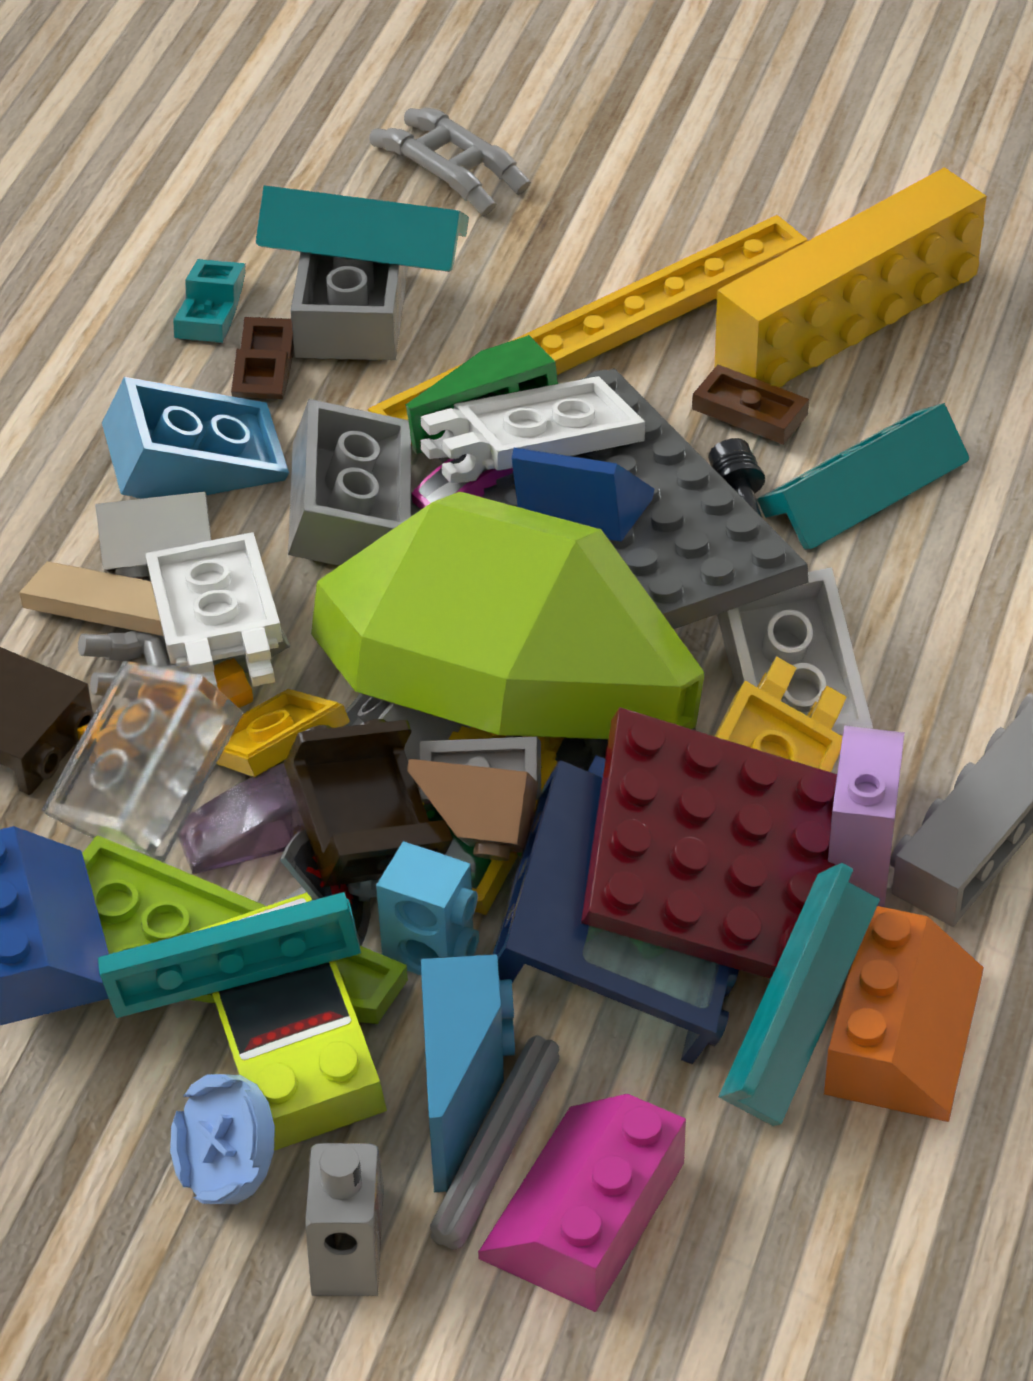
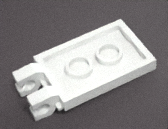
M599 376L454 404V409L449 408L421 416V426L429 435H435L445 430V433L439 439L432 440L427 438L421 440V450L429 459L445 457L457 459L467 454L460 463L453 464L448 462L442 464V474L450 483L476 481L485 467L487 470L495 468L497 471L513 468L511 458L514 448L572 456L645 440V421Z
M254 532L145 553L170 664L176 663L177 668L189 666L195 697L200 698L219 694L214 675L213 660L243 654L246 657L253 687L274 683L275 677L270 659H272L270 649L278 648V642H283L280 621Z

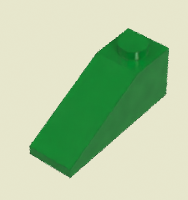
M530 335L480 351L406 404L413 451L416 454L423 453L421 450V440L427 438L436 440L445 433V430H442L438 434L429 435L421 426V416L449 408L454 409V404L556 385L558 384L556 362Z

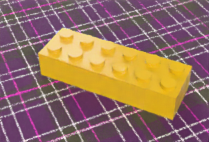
M944 167L718 289L714 368L717 365H721L780 388L791 379L813 367L821 365L825 360L844 349L858 344L864 338L883 327L897 322L906 314L924 304L931 303L945 292L961 283L968 282L977 275L979 268L987 196Z

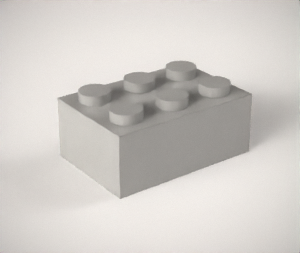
M301 252L291 305L295 358L366 359L370 361L396 360L408 267Z

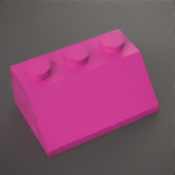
M630 1094L570 1106L478 1251V1259L596 1312L684 1165L686 1118Z

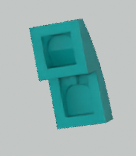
M197 259L185 280L186 299L173 320L174 338L224 342L240 299L246 274V263Z

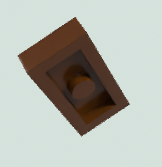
M717 365L695 390L692 397V410L783 445L806 418L809 409L808 398L721 365Z

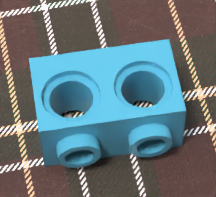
M403 841L376 885L382 955L406 964L407 971L421 975V959L474 956L479 942V931L473 928V914L476 909L478 895L476 891L472 890L471 863Z

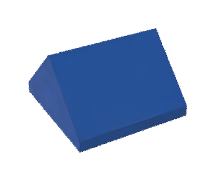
M521 448L513 449L511 459L518 507L601 529L609 540L622 541L653 499L655 489L617 463Z

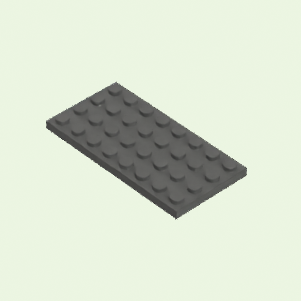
M615 368L597 370L582 378L587 379L599 376L645 421V440L642 442L572 455V457L617 463L655 489L652 501L622 541H609L673 629L809 583L807 563ZM445 457V458H439V459L441 460L442 463H444V462H446V461H447L448 459H450V458H449V457ZM511 473L496 480V485L485 488L484 495H482L483 498L518 507L514 474Z

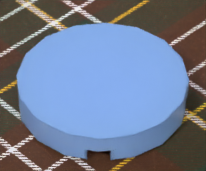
M207 1074L191 1084L183 1096L190 1097L186 1102L184 1111H176L172 1122L170 1152L175 1174L182 1186L191 1188L194 1194L197 1195L193 1198L202 1204H238L254 1195L267 1176L274 1154L275 1125L269 1102L257 1084L242 1075Z

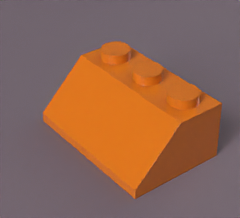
M877 906L847 976L828 1048L824 1095L949 1122L984 967L928 916Z

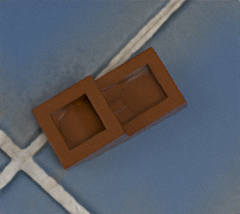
M244 317L241 348L236 349L231 388L233 397L257 399L284 398L294 352L291 318Z

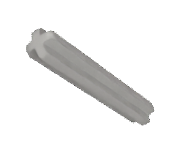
M539 1035L528 1039L430 1224L431 1238L438 1245H445L452 1250H457L464 1245L559 1061V1046L553 1040H546Z

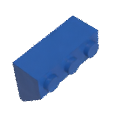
M15 826L0 829V1026L109 999L100 977L98 957L108 955L109 952L82 851Z

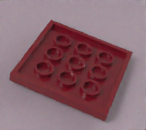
M619 707L611 720L581 923L771 979L817 875L835 866L834 863L828 862L837 774Z

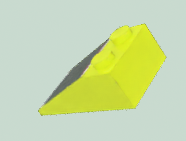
M304 893L199 930L309 902L312 899L308 893ZM336 961L212 993L239 1075L257 1084L269 1102L275 1125L274 1151L387 1111L377 1071Z

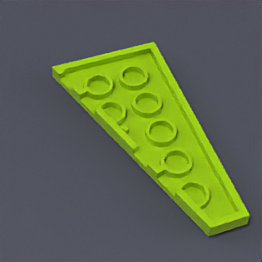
M99 835L92 840L82 853L109 954L188 934L266 907L261 903ZM360 946L361 954L335 961L358 1022L378 1024L408 981L407 965ZM212 993L188 999L215 1003Z

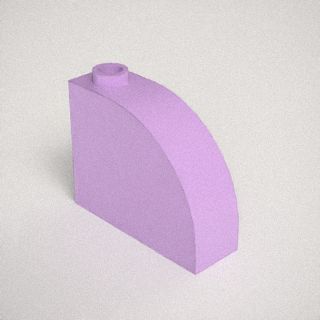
M845 726L833 802L828 862L834 863L835 866L844 863L853 868L848 882L879 898L878 906L885 907L905 732Z

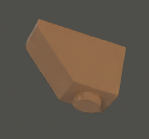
M409 759L407 769L409 774L455 835L469 847H474V856L490 860L508 861L510 859V852H523L535 810L538 782L528 772Z

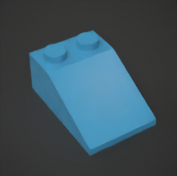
M124 377L102 421L121 495L133 496L138 499L205 492L206 495L285 481L289 475V470L266 402Z
M497 954L421 959L434 1192L448 1191L504 1082L503 1056L515 1055L512 979L499 980Z

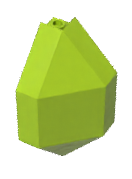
M457 492L430 503L317 581L311 635L355 692L497 735L609 739L611 720L619 707L689 729H693L697 725L705 672L601 529L468 493Z

